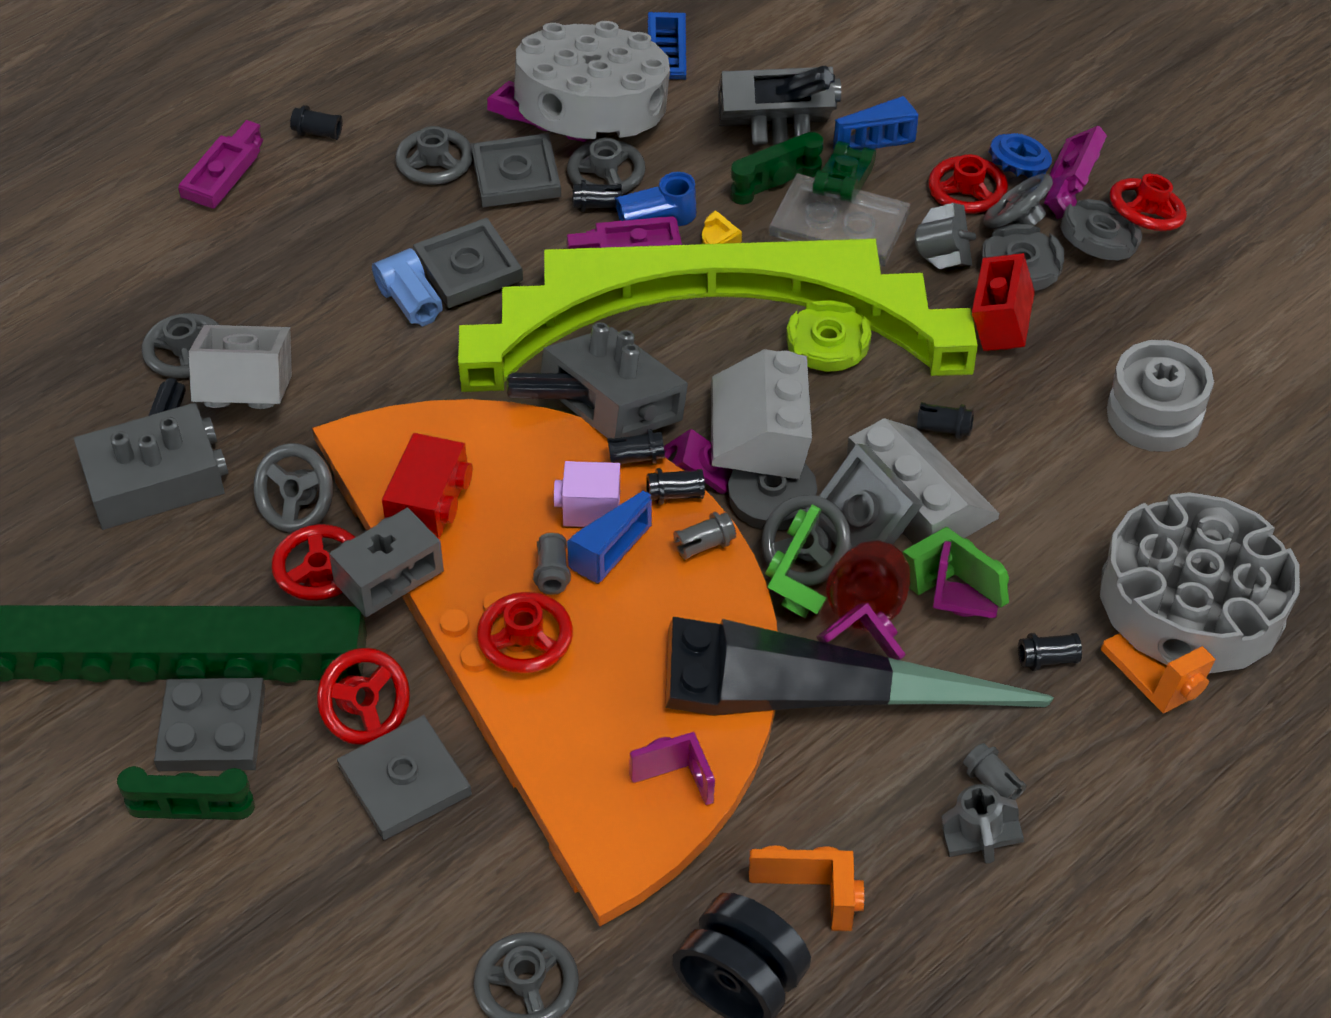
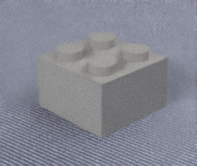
M204 325L189 350L191 402H204L205 406L212 408L226 407L231 403H248L249 407L255 409H266L273 407L274 404H280L292 377L290 327Z

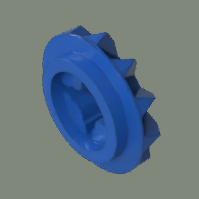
M1023 134L998 135L992 140L988 151L992 156L994 164L1001 165L1004 172H1013L1016 177L1025 175L1027 178L1038 174H1046L1052 163L1049 151L1037 140Z

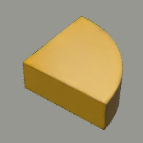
M715 210L706 218L705 226L702 230V244L742 242V231Z

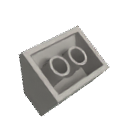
M763 349L712 376V466L800 479L812 441L807 356L798 355L791 351Z
M884 418L849 437L847 456L856 444L868 445L923 503V506L903 531L913 544L922 541L945 527H948L964 539L999 519V512L916 428Z

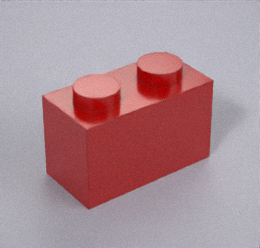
M1024 253L982 259L972 316L983 351L1008 350L1025 347L1035 291Z
M413 433L381 499L384 517H392L408 507L440 539L446 523L452 524L458 508L457 498L461 489L467 490L471 482L473 466L472 463L467 462L465 443Z

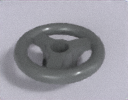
M429 126L410 134L400 143L396 150L395 161L399 171L408 179L421 184L437 185L451 182L462 176L471 166L473 155L470 142L462 134L447 128ZM449 141L460 148L462 152L460 160L453 158L449 153ZM417 145L418 150L411 157L407 158L410 149ZM425 165H440L448 170L427 173L416 169Z
M601 138L582 145L570 156L567 164L568 177L573 184H581V180H585L586 184H595L584 179L580 172L596 173L597 176L605 178L608 185L621 184L622 194L634 189L641 182L646 169L644 158L636 148L628 143L611 138ZM629 158L634 165V170L626 180L622 181L617 174L618 166Z
M1038 174L1013 187L1002 196L998 203L987 210L983 217L984 226L989 229H995L1010 222H1013V224L1036 225L1046 215L1039 202L1050 191L1053 185L1052 177L1048 174Z
M183 313L167 317L155 324L144 337L142 343L143 359L147 366L159 375L177 379L190 378L189 350L204 325L219 324L207 316L195 313ZM155 347L172 350L176 356H179L181 366L169 365L159 360L155 354Z
M298 443L282 444L269 451L257 467L254 477V497L260 513L269 524L278 530L292 533L306 526L317 525L324 519L332 502L333 481L326 462L316 451ZM286 457H299L308 462L314 470L301 469L294 472H286L277 462ZM268 477L280 486V493L284 498L282 516L275 511L270 503L267 493ZM317 502L309 515L298 519V512L302 505H311Z
M815 495L796 496L778 505L768 517L761 539L763 556L769 566L776 552L779 550L786 553L794 538L792 536L775 542L776 533L781 522L794 511L806 509L805 512H808L812 504L822 509L821 512L832 521L836 529L837 544L832 556L829 553L831 550V538L824 529L818 526L819 515L810 532L814 537V542L808 549L802 547L798 557L807 562H818L822 567L812 572H797L790 569L787 575L806 586L820 584L834 576L845 563L851 544L849 525L842 511L831 501Z
M535 932L516 933L495 942L480 958L474 975L476 999L481 1009L489 1018H560L573 1003L579 985L577 965L568 949L556 939ZM506 955L503 967L495 966L499 959ZM558 962L563 973L562 989L556 1000L547 1008H544L539 990L546 977V973ZM523 973L533 974L529 979L518 978ZM489 983L511 987L517 995L523 997L528 1014L514 1013L500 1006L492 996Z

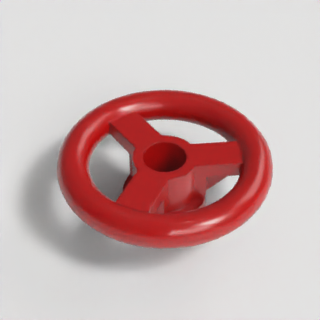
M973 154L954 156L943 160L933 168L928 179L930 193L942 206L950 203L964 205L965 214L986 212L997 204L1008 190L1007 179L1003 171L991 161ZM954 169L953 176L946 181L940 182L946 172ZM986 173L995 181L996 189L994 193L987 190L984 184ZM960 192L972 195L979 201H961L947 194Z
M1149 173L1145 174L1142 179L1126 178L1116 182L1110 189L1109 198L1114 209L1125 219L1140 227L1154 231H1172L1181 227L1187 217L1185 205L1172 192V183L1163 176ZM1128 190H1135L1137 194L1136 199L1126 203L1122 198V193ZM1141 213L1156 214L1165 219H1156Z
M327 524L310 525L292 532L278 545L272 558V574L276 583L287 594L302 600L320 601L342 594L343 592L334 583L329 552L324 550L323 538L343 543L354 539L355 536L343 528ZM308 540L310 552L304 557V562L287 572L285 564L288 555L296 546Z
M535 592L513 593L496 600L484 611L477 627V642L486 659L495 666L514 673H532L552 666L567 652L573 637V625L566 609L555 599ZM542 609L550 613L558 624L559 633L556 641L543 633ZM504 613L505 627L499 633L491 635L494 622ZM514 644L520 646L531 645L543 654L534 658L518 659L507 656L499 650Z
M357 648L338 656L323 673L317 692L318 710L325 726L340 740L354 745H365L397 729L406 716L410 701L409 683L402 667L390 655L373 648ZM368 662L379 666L369 678L350 675L343 678L339 683H335L340 674L351 665ZM391 678L395 687V703L392 712L381 724L375 706L379 700L380 689ZM363 688L365 699L362 703L358 704L356 694L359 689ZM332 698H335L337 706L342 711L360 715L365 731L355 730L344 725L334 711Z

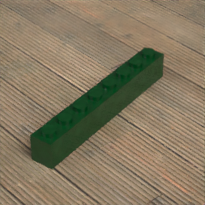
M0 605V682L12 679H39L45 682H55L59 679H86L92 682H103L106 680L151 682L167 679L263 678V680H278L285 683H292L298 680H321L326 668L338 656L353 649L366 648L367 631L364 615L356 606ZM364 662L351 665L345 669L335 683H339L343 678L350 675L362 676Z

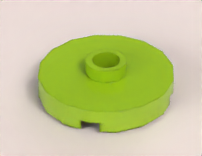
M835 300L814 301L806 304L805 310L800 311L798 314L797 310L791 315L786 332L788 350L798 355L807 356V366L809 368L825 372L843 371L857 365L867 355L872 335L870 323L864 314L863 318L857 314L856 308L850 304Z

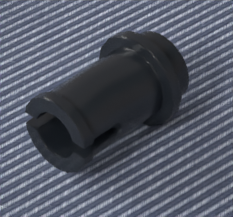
M303 105L301 108L295 107L290 120L291 130L297 131L299 136H305L308 133L338 140L343 126L341 115L312 111L307 105Z
M581 180V184H573V208H580L581 212H585L586 208L616 209L615 198L622 196L621 184H586L585 180Z
M921 402V410L918 412L917 430L955 434L956 439H961L962 435H971L974 410L966 409V405L963 404L959 408Z
M647 429L648 434L614 439L608 438L611 463H620L622 465L652 461V465L657 464L658 459H665L662 432L653 433L652 429Z
M656 468L655 473H648L646 475L647 493L651 494V500L657 501L658 505H663L664 500L703 499L705 495L703 470L662 473L661 468Z
M1029 633L1027 638L1019 639V661L1022 667H1030L1032 671L1039 670L1041 665L1079 663L1082 659L1080 637L1077 633L1049 637H1038L1035 633Z

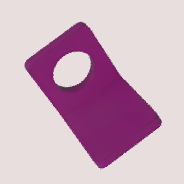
M689 429L664 446L665 458L667 459L677 450L672 460V463L687 471L702 469L704 482L720 494L728 492V481L733 469L712 466L710 441L693 429Z
M944 541L933 608L952 611L954 614L962 617L976 615L996 618L998 606L969 584L946 581L951 542Z
M868 603L856 605L816 636L818 641L827 643L860 619L889 658L900 660L906 656L894 639L898 632L892 622L882 612L875 614Z
M695 732L674 738H658L647 746L630 752L629 775L632 782H639L689 766L705 805L714 803L715 779Z

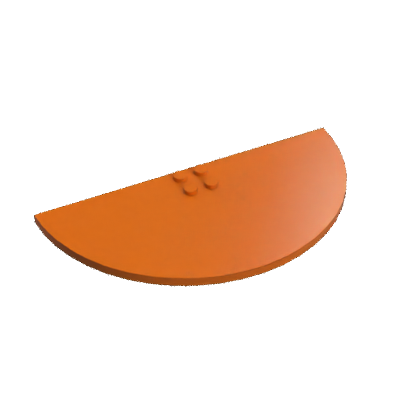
M476 399L432 400L383 407L350 415L312 428L314 440L333 470L336 485L354 516H358L366 531L385 519L381 499L413 433L465 443L467 462L472 463L473 472L468 489H461L457 498L458 508L453 523H446L439 539L441 541L444 571L406 593L402 598L513 788H517L549 843V850L574 893L579 892L599 927L638 906L676 878L708 847L734 814L755 777L769 741L776 711L707 715L665 708L668 627L673 617L720 624L721 620L725 619L778 632L777 620L767 583L754 553L736 524L733 522L736 538L730 540L729 546L723 548L719 544L684 560L677 550V546L682 544L681 542L675 543L673 533L708 520L709 515L713 512H717L719 515L726 512L706 490L703 499L664 500L663 505H658L657 501H652V526L601 582L597 584L573 571L568 565V549L566 548V567L571 573L570 583L563 592L549 595L541 592L533 580L534 570L538 567L537 541H539V537L546 533H558L563 535L566 541H568L574 534L584 528L563 526L562 507H554L555 480H563L565 461L611 463L608 438L587 423L582 417L550 408L507 401ZM667 458L658 459L657 464L652 465V461L620 465V505L643 490L647 492L646 475L648 473H655L656 468H661L662 473L684 470ZM518 592L544 594L558 601L568 612L573 625L572 641L564 656L552 666L532 673L509 672L492 664L480 650L477 642V627L482 614L496 600L509 594ZM542 609L543 633L556 641L559 633L558 624L550 613ZM504 613L494 622L491 635L499 633L505 627ZM514 644L499 650L507 656L518 659L534 658L543 654L531 645L520 646ZM695 732L715 779L714 803L705 805L689 766L639 782H632L629 775L630 752L645 747L658 738H674Z

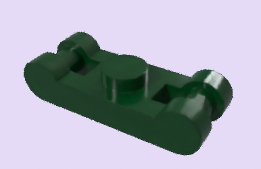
M807 132L734 161L731 166V178L735 181L731 185L732 201L739 205L749 204L753 201L755 194L782 185L800 176L815 177L817 171L822 170V159L819 155L823 151V137L819 133Z
M837 141L833 154L823 169L818 170L816 173L812 193L826 196L827 193L840 196L842 201L852 203L873 169L876 150L864 147L863 150L850 148L849 143Z
M132 766L124 769L117 778V785L124 797L125 806L129 814L137 818L240 820L249 817L255 809V801L250 791L247 775L244 771L237 768L227 769L219 776H199L189 772L171 776L147 775L141 767Z

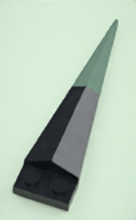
M673 617L668 627L665 706L668 709L707 715H724L796 708L886 704H969L1047 707L1054 699L1050 695L725 619H722L720 624Z

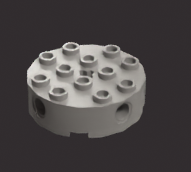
M600 21L596 25L547 23L543 25V30L523 38L521 44L516 48L514 99L519 103L520 113L528 121L550 132L583 139H596L597 132H616L619 138L634 136L656 126L666 113L670 76L668 56L656 43L651 41L650 35L643 32L618 29L619 26L611 21Z
M1191 492L1172 494L1168 496L1167 501L1152 503L1149 506L1143 503L1131 509L1113 532L1108 559L1102 568L1100 599L1112 626L1136 650L1166 665L1203 646L1216 659L1209 674L1244 669L1271 653L1285 630L1286 620L1300 593L1299 563L1291 548L1285 549L1283 543L1273 535L1275 528L1260 514L1226 498Z

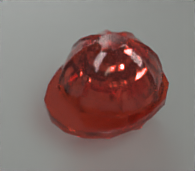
M877 540L858 544L840 558L828 575L826 595L832 611L841 618L856 605L868 603L875 614L882 612L891 621L900 613L907 599L910 586V565L903 552L890 543ZM860 619L850 625L855 629L868 631Z

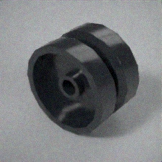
M720 893L716 896L699 918V929H694L690 932L673 954V967L682 983L696 998L724 1018H776L785 1004V992H789L797 987L810 968L811 955L804 940L790 924L774 911L754 899L736 893Z

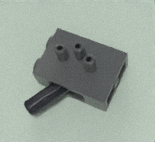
M827 66L722 71L718 84L719 126L751 125L752 144L755 146H762L768 143L767 124H772L773 145L788 140L787 123H794L795 137L810 132V122H827L832 111L837 109V102H841L840 78H835L833 67Z
M598 322L592 325L590 334L544 347L541 373H511L507 378L506 385L507 394L510 398L558 399L606 438L614 439L647 433V429L655 430L682 421L688 383L634 344L635 335L631 331L622 330L618 332L613 327Z
M168 378L166 382L160 384L148 416L74 437L102 530L225 494L221 476L229 473L221 448L216 450L211 448L210 444L217 443L210 417L201 419L196 402L181 406L186 388L184 384L177 382L175 378Z

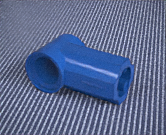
M671 172L661 178L657 187L616 197L615 205L619 221L674 216L677 219L678 226L691 223L697 214L695 180L685 172Z

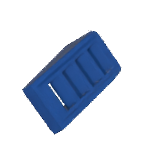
M648 12L647 34L651 36V41L657 45H677V47H660L666 55H678V58H668L669 65H678V68L670 67L669 79L686 80V14ZM656 35L677 36V38L656 37Z
M902 96L835 120L833 149L837 141L849 143L850 148L863 150L864 147L876 149L914 142L917 133L918 113L908 100ZM856 129L855 134L851 135V130Z
M644 490L574 534L567 541L569 567L597 584L601 582L652 526L651 494Z

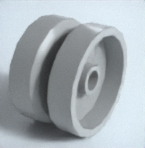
M1148 340L1134 344L1121 354L1115 369L1113 387L1107 404L1109 424L1123 440L1132 446L1148 451L1169 452L1187 446L1198 436L1204 420L1206 406L1214 385L1211 367L1202 355L1187 345L1170 340Z

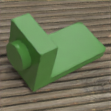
M813 504L808 512L802 509L798 511L787 534L794 537L786 553L778 550L765 573L766 576L772 578L767 588L785 597L781 605L806 618L809 611L820 614L828 597L787 576L822 509Z
M948 527L939 530L903 551L907 587L917 595L936 586L944 541L951 542L946 579L953 575L958 576L1000 608L1009 603L1007 585L1009 583V576L1003 564L984 554L969 539H963Z

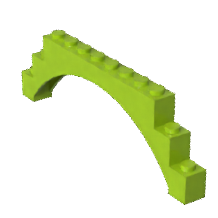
M876 239L545 249V285L502 287V324L459 325L458 366L462 392L504 391L505 381L509 374L515 373L528 360L540 353L544 347L608 316L642 306L672 300L703 297L756 298L786 302L804 307L811 302L822 300L848 303L856 308V313L862 318L864 314L870 323L872 331L901 346L930 368L931 376L973 375L978 347L971 308L928 309L923 273L881 274Z

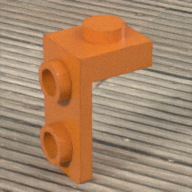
M1120 633L1104 640L1101 646V651L1163 714L1187 701L1195 699L1206 689L1209 684L1207 676L1216 660L1201 646L1166 665L1136 650Z
M777 845L750 850V883L830 885L831 931H852L854 911H864V881L854 880L853 851H840L829 846L818 847L814 850H788L783 846Z

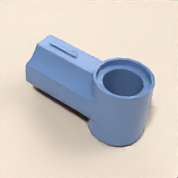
M406 249L372 263V273L379 290L384 297H393L411 324L416 323L421 327L434 322L437 315L443 311L442 300L425 278L422 264L413 249Z

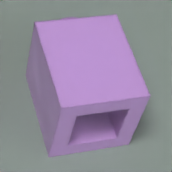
M565 461L563 480H555L554 507H562L563 526L586 527L620 505V463Z

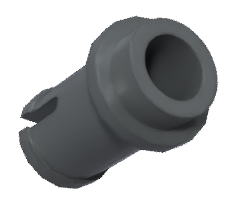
M713 512L709 515L708 520L681 531H675L673 537L675 543L681 542L682 545L677 546V550L685 560L692 555L719 544L723 548L729 546L730 540L736 538V530L727 513L719 515V513Z
M558 533L543 534L539 537V541H537L538 567L534 570L533 580L541 592L549 595L563 592L571 580L570 570L566 567L567 541L563 535Z
M985 743L976 746L963 761V764L968 768L967 775L970 778L977 777L983 785L992 787L1000 796L1013 800L1018 799L1025 791L1027 785L997 757L999 751L996 747L989 748Z

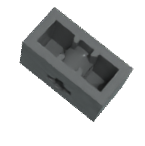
M408 507L392 517L383 519L376 526L354 539L343 542L338 548L329 553L335 585L365 617L370 616L444 571L441 541Z

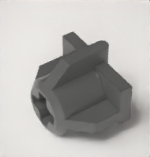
M950 203L931 208L915 231V245L918 253L941 270L957 266H972L969 241L975 240L976 234L969 232L967 229L964 205Z
M976 784L965 788L959 794L956 805L941 816L942 831L949 857L982 851L985 863H992L995 860L994 848L1024 842L1016 800L1000 796L995 789L987 785Z

